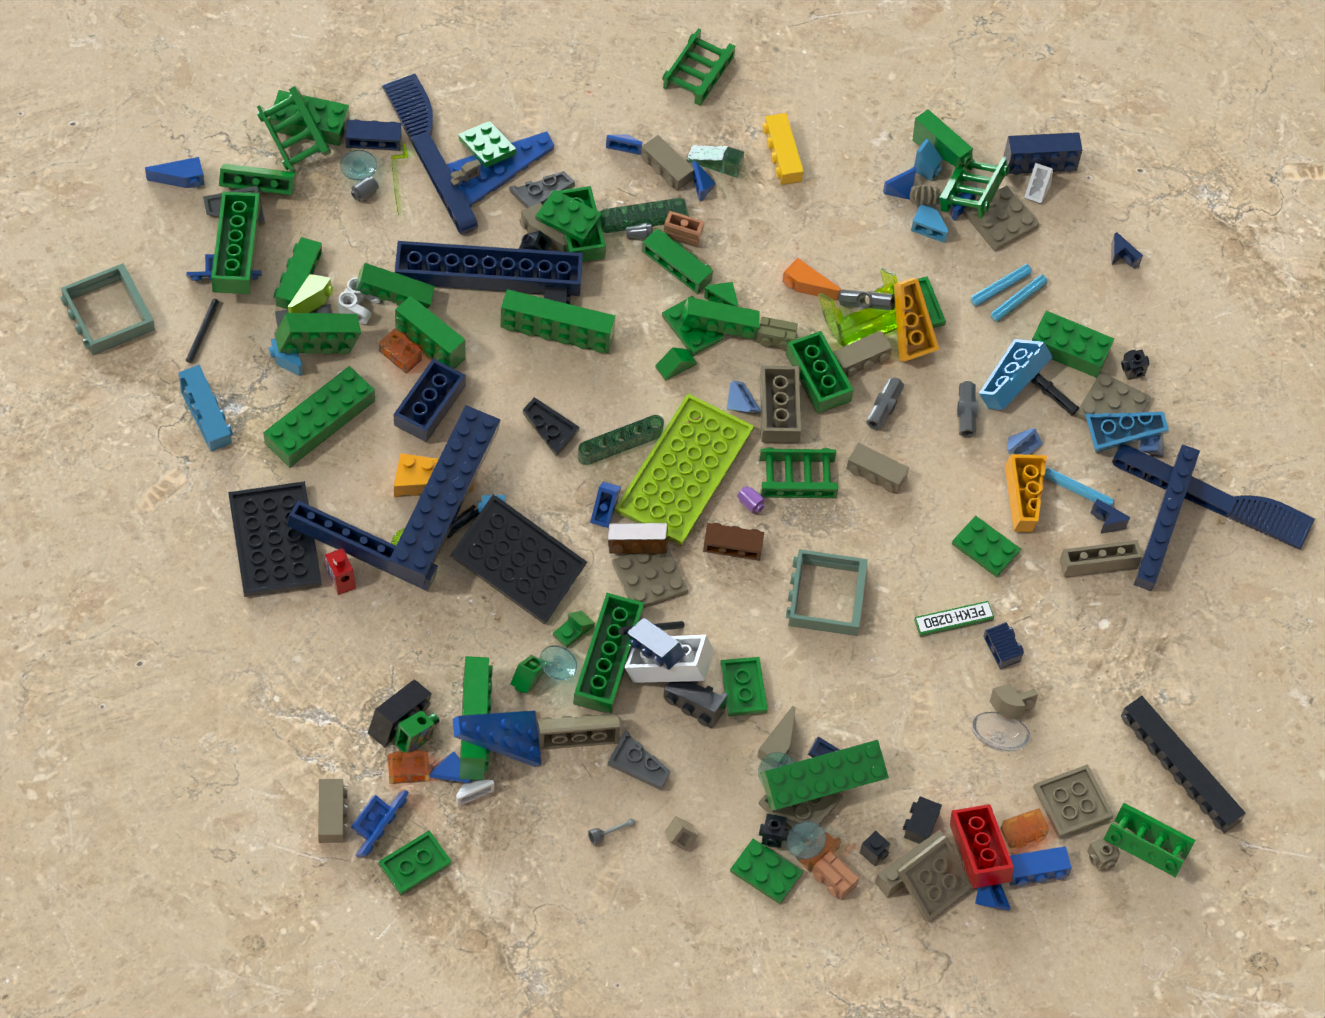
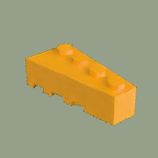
M910 278L894 284L899 361H908L939 350L918 278Z
M400 453L394 482V497H401V495L418 496V494H422L439 459ZM475 480L469 492H473Z
M1010 454L1005 464L1014 532H1032L1038 522L1047 455Z

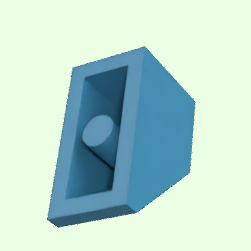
M926 138L917 150L914 167L917 169V174L932 181L935 176L938 177L943 169L941 166L942 157L930 140Z
M920 204L914 217L911 231L945 243L948 228L938 210Z
M276 338L271 339V347H268L270 357L275 359L276 365L298 376L303 375L299 353H279Z

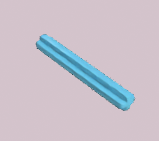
M1025 264L971 296V303L977 306L1031 274V267Z
M1039 275L991 313V318L994 321H999L1046 285L1047 278L1044 275Z
M1051 468L1045 470L1044 478L1093 502L1099 499L1112 507L1114 503L1113 498Z

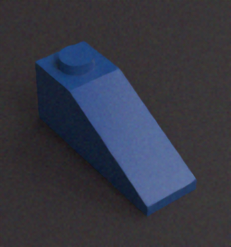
M199 157L145 167L147 181L183 188H196L205 185Z

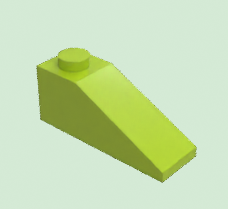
M310 274L288 305V312L310 313L324 305L333 294L331 278Z

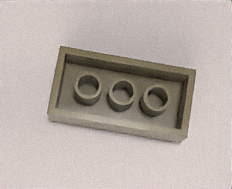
M761 366L759 377L761 442L799 443L801 435L799 366Z

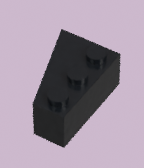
M415 679L375 709L368 734L385 748L395 739L399 723L419 711L424 712L430 706L429 701L432 693Z
M698 681L669 682L664 689L663 698L670 705L679 707L684 714L693 716L701 725L712 729L725 713L728 694L724 692L721 695L713 692V687L707 686L704 688L697 685Z

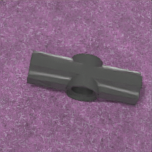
M842 289L839 294V302L842 306L860 307L862 309L894 310L895 294ZM866 295L869 297V304L865 301Z
M896 377L889 378L882 393L878 394L873 410L866 422L871 429L881 430L888 415L892 414L897 398L904 387L901 379Z
M965 381L959 385L957 417H959V435L964 438H970L976 434L978 402H976V384L972 383V381Z

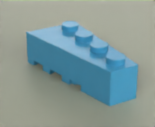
M1013 340L979 392L988 409L1004 410L1053 358L1044 342Z
M200 364L178 372L181 393L210 452L231 444L233 431L231 426L225 422V415L222 409L220 410L218 407V401L211 391Z
M1164 412L1085 414L1096 453L1119 447L1123 444L1126 445L1169 433Z

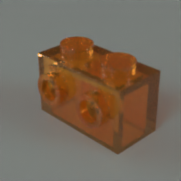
M395 328L379 342V352L406 374L422 361V349L416 343L413 344L403 332H399Z
M414 750L408 753L395 751L392 754H388L389 784L430 781L428 751Z
M1040 808L1003 820L1000 828L1010 849L1023 848L1033 841L1040 842L1046 838L1049 831Z

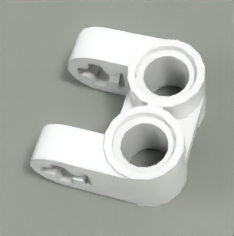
M354 277L348 281L347 288L339 295L338 311L341 314H357L359 323L367 324L372 315L368 309L360 306L359 303L364 298L373 303H380L381 300L378 297L355 291L358 277Z

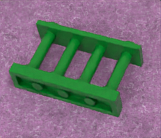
M698 28L694 34L690 35L688 44L670 70L665 71L662 80L664 81V89H667L672 82L692 92L695 96L694 103L701 106L734 58L736 46L729 43L726 49H720L700 39L701 29ZM698 45L719 55V59L713 62L693 52V50ZM689 57L711 68L709 74H704L684 63ZM681 70L702 80V84L696 87L676 77V75Z
M294 86L289 89L291 93L289 98L267 110H264L261 105L257 106L259 111L257 115L260 121L265 122L284 159L282 160L283 166L291 172H296L294 164L317 152H321L325 156L332 153L300 90ZM291 104L297 105L299 109L297 114L275 126L272 125L269 116ZM300 120H305L307 124L306 130L281 142L277 135L279 131ZM308 136L314 137L316 141L314 146L289 158L285 150L286 148Z
M972 154V160L969 164L963 165L959 169L955 168L939 197L941 211L948 212L951 205L954 204L977 208L978 218L982 219L985 212H988L990 203L1002 180L1008 175L1009 166H1007L1006 158L1003 157L997 166L976 162ZM979 169L994 172L992 177L971 174L970 171ZM969 180L988 185L986 189L965 186L963 183ZM963 192L979 195L981 198L979 201L956 196L958 193Z
M772 447L760 449L759 461H766V482L761 483L760 495L763 498L836 499L838 483L831 482L830 462H835L836 449H774ZM773 461L785 462L786 482L774 481ZM792 462H804V482L793 481ZM811 462H823V482H812Z
M1123 803L1114 820L1118 825L1111 823L1103 840L1176 878L1184 862L1179 857L1187 858L1195 840ZM1125 828H1128L1129 830H1131V831H1133V832H1135V833H1137V834L1135 835V834L1129 832L1128 830H1126ZM1145 837V838L1149 839L1150 841L1154 842V844L1148 842L1147 840H1145V839H1143V838ZM1162 847L1168 849L1169 851H1171V852H1173V853L1171 854V853L1167 852L1166 850L1162 849Z

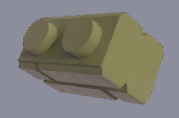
M761 317L757 343L765 347L777 346L782 350H786L787 343L796 338L798 323Z

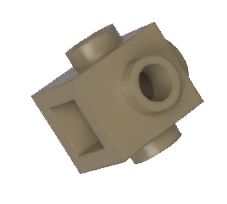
M1104 837L1090 843L1087 850L1092 865L1096 866L1099 871L1103 869L1110 870L1115 867L1120 856L1118 847L1103 840Z

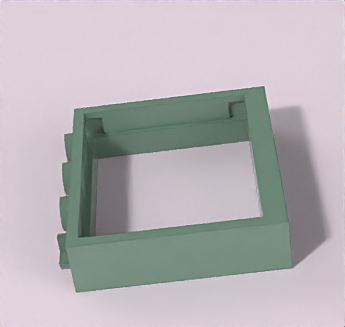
M124 263L61 288V302L63 306L68 307L67 313L71 321L74 320L76 322L75 329L78 335L82 334L84 347L86 350L89 349L92 355L155 330L154 320ZM121 280L142 322L93 341L72 299Z
M799 549L798 557L793 558L792 567L796 568V571L791 574L790 584L794 586L793 590H789L788 601L791 602V607H787L786 618L789 619L788 626L858 636L868 559ZM803 564L858 572L851 623L796 615Z

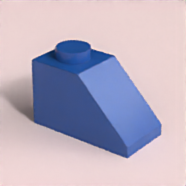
M602 482L598 489L590 523L609 528L615 507L617 506L621 486Z

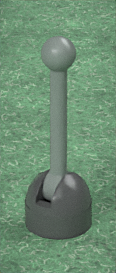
M630 818L627 822L605 831L599 828L591 829L588 831L589 839L594 846L603 842L606 834L626 826H634L635 820Z

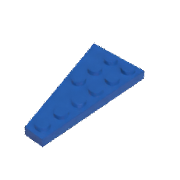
M548 132L512 142L511 144L517 150L516 155L487 168L481 164L479 176L467 182L462 181L458 186L470 208L478 200L484 199L485 195L489 192L497 190L514 178L516 173L521 170L524 171L533 161H538L552 151L554 144ZM472 155L448 163L447 166L450 172L453 173L460 171L464 164L472 162L476 158Z
M535 710L463 715L452 719L455 738L533 767L541 765Z

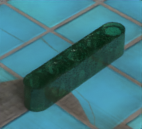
M675 198L603 209L600 211L602 213L600 224L602 232L613 233L626 231V227L646 222L647 224H652V226L664 225L669 211L688 217L689 214L685 199Z
M652 415L583 441L578 447V461L583 465H590L658 439L663 433L664 419L659 415Z

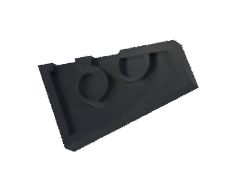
M535 397L523 409V415L556 457L579 432V426Z

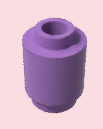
M745 486L739 491L737 495L739 502L752 514L760 513L764 509L765 499L752 487Z

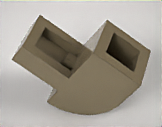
M1009 683L994 688L989 702L1000 715L1009 719H1021L1025 710H1031L1035 707L1038 693L1035 689L1017 694Z

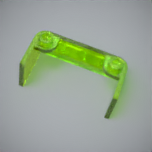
M880 268L884 286L877 288L874 292L895 294L894 284L898 283L896 274L885 268ZM822 293L818 294L825 322L842 347L878 331H882L885 335L897 330L896 307H894V310L865 308L843 317L841 310L835 306L833 299Z

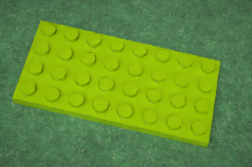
M687 393L615 507V512L635 523H667L669 540L682 546L753 432L754 426Z

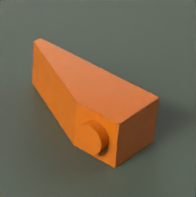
M799 258L783 274L782 282L796 292L836 301L839 299L841 288Z

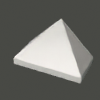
M1035 163L1024 198L1039 203L1043 202L1052 184V168Z
M470 779L469 783L464 782L456 795L457 806L459 807L494 792V781Z

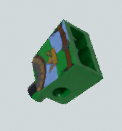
M419 711L398 724L394 744L406 757L410 756L432 738L434 726L440 722L438 716L435 713L427 716L423 711Z

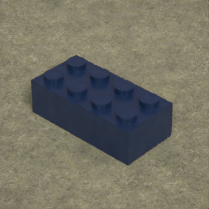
M1080 133L1008 136L1003 155L1006 158L1007 166H1009L1008 174H1032L1035 163L1052 168L1053 173L1077 171L1083 151Z
M433 358L395 411L394 426L427 442L466 387V375Z

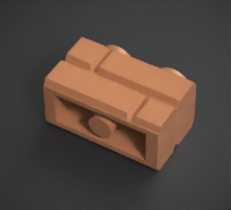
M669 211L663 232L667 233L672 239L698 246L704 232L705 221L695 220V218Z
M829 851L814 865L812 871L815 880L819 883L823 882L828 887V892L833 897L837 896L840 900L857 887L860 879L832 851Z

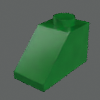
M530 655L518 664L510 685L514 686L521 693L530 692L534 689L549 663Z

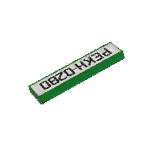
M989 601L917 616L914 618V622L919 636L922 637L993 621L994 615Z

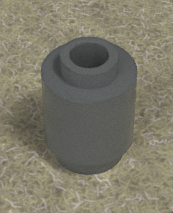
M372 176L365 177L351 187V195L356 201L363 202L376 193L379 185Z

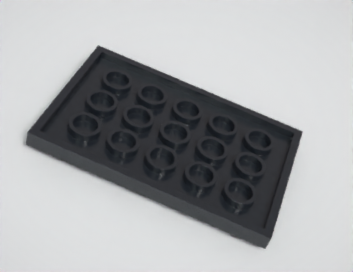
M305 481L228 492L244 597L322 586L315 539L288 527L289 514L296 502L299 500L309 505Z
M494 494L450 554L451 558L543 624L547 623L587 564L586 560Z

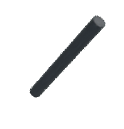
M212 299L187 355L186 362L193 363L218 307L219 300Z
M683 621L654 624L663 631L683 629L685 626ZM634 626L620 627L619 634L627 635V632Z

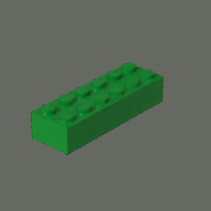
M222 192L211 276L212 292L250 294L261 208L260 193Z
M507 289L501 306L500 327L508 331L522 332L525 335H534L545 340H555L562 344H571L579 348H588L599 353L609 354L614 337L616 315Z
M348 366L263 432L264 444L290 468L374 403L375 389L354 369Z
M606 593L574 692V705L612 714L625 673V665L632 648L629 643L630 638L628 634L620 635L619 628L635 626L641 620L644 602Z
M465 656L462 716L490 714L493 665H489V657ZM461 740L459 779L483 780L484 772H488L490 750Z
M878 740L760 772L771 811L889 778Z

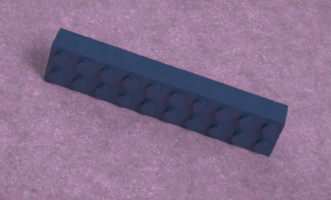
M398 241L395 273L435 287L506 291L508 289L516 292L544 294L545 286L567 287V295L580 296L583 253Z
M465 405L389 559L387 571L424 586L497 435L501 419Z

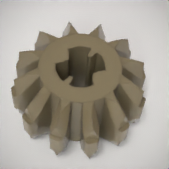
M913 186L910 192V202L912 204L936 206L939 204V197L941 196L940 189L931 186Z

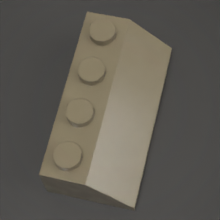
M607 712L593 716L584 714L581 717L563 716L557 719L546 717L537 720L540 750L618 744L620 733L617 714Z

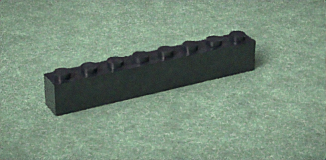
M1140 696L1124 707L1121 714L1123 722L1130 726L1135 732L1136 737L1147 745L1149 752L1160 760L1163 768L1169 770L1176 783L1184 787L1187 795L1198 803L1201 811L1212 819L1217 829L1226 833L1243 820L1246 812L1143 696Z

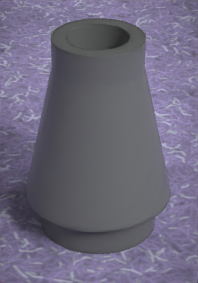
M647 222L626 227L627 238L645 240L653 233L652 224H647Z

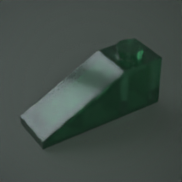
M692 145L686 161L690 163L696 161L702 167L737 178L743 165L745 152L729 146Z

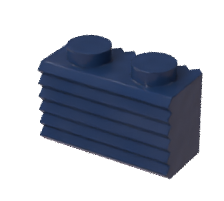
M1007 622L985 629L983 637L1000 669L1021 662L1024 654L1023 647L1020 643L1016 642L1014 629L1009 627Z

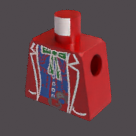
M344 549L326 554L324 566L337 594L340 595L356 589L354 571ZM345 576L347 580L341 581V578Z

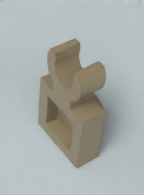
M477 159L467 162L460 171L451 173L453 178L450 180L451 183L456 186L462 181L467 182L479 176L480 162Z

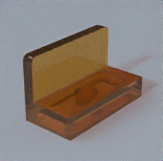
M825 832L798 854L796 859L811 873L814 865L829 851L834 853L839 849L841 839L837 837L834 840Z

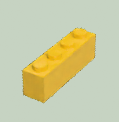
M787 113L765 116L762 130L763 134L767 135V148L771 149L772 152L771 162L772 164L775 163L776 178H779L781 185L802 182L804 171Z

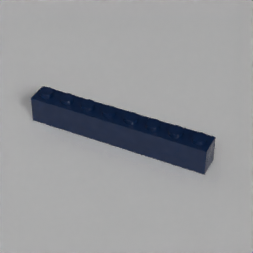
M1181 445L1142 557L1134 586L1152 591L1156 584L1200 450Z
M299 500L289 514L288 527L337 550L343 548L346 554L425 591L429 590L436 577L438 569L436 564L433 565L424 586L387 571L389 559L396 545Z

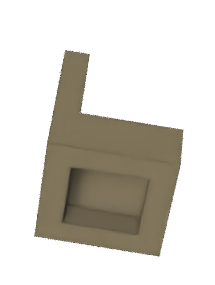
M677 816L665 830L670 842L685 851L690 848L698 837L693 826Z

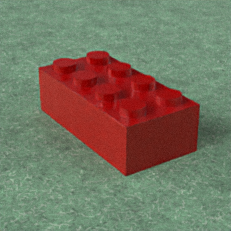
M987 804L952 810L950 828L972 889L1011 882L1014 866L991 805Z

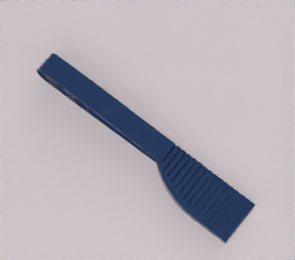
M414 73L382 84L384 92L459 234L477 229L478 223L459 186H454L450 180L453 179L451 172L431 138L433 129L432 106L418 77Z
M1124 444L1119 446L1112 460L1115 467L1166 490L1173 466ZM1191 476L1184 499L1227 518L1231 517V520L1235 519L1236 522L1239 521L1242 525L1244 523L1245 526H1250L1251 529L1254 528L1260 533L1263 532L1265 535H1269V537L1278 539L1301 550L1315 521V518L1282 502L1261 496H1232Z

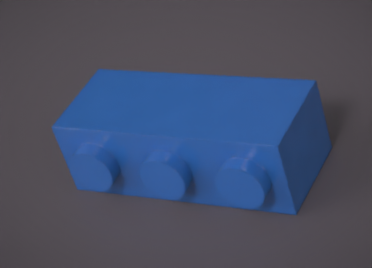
M1066 846L1009 855L1014 866L1010 886H1025L1030 882L1043 883L1048 879L1054 878L1062 880L1069 876L1072 869Z

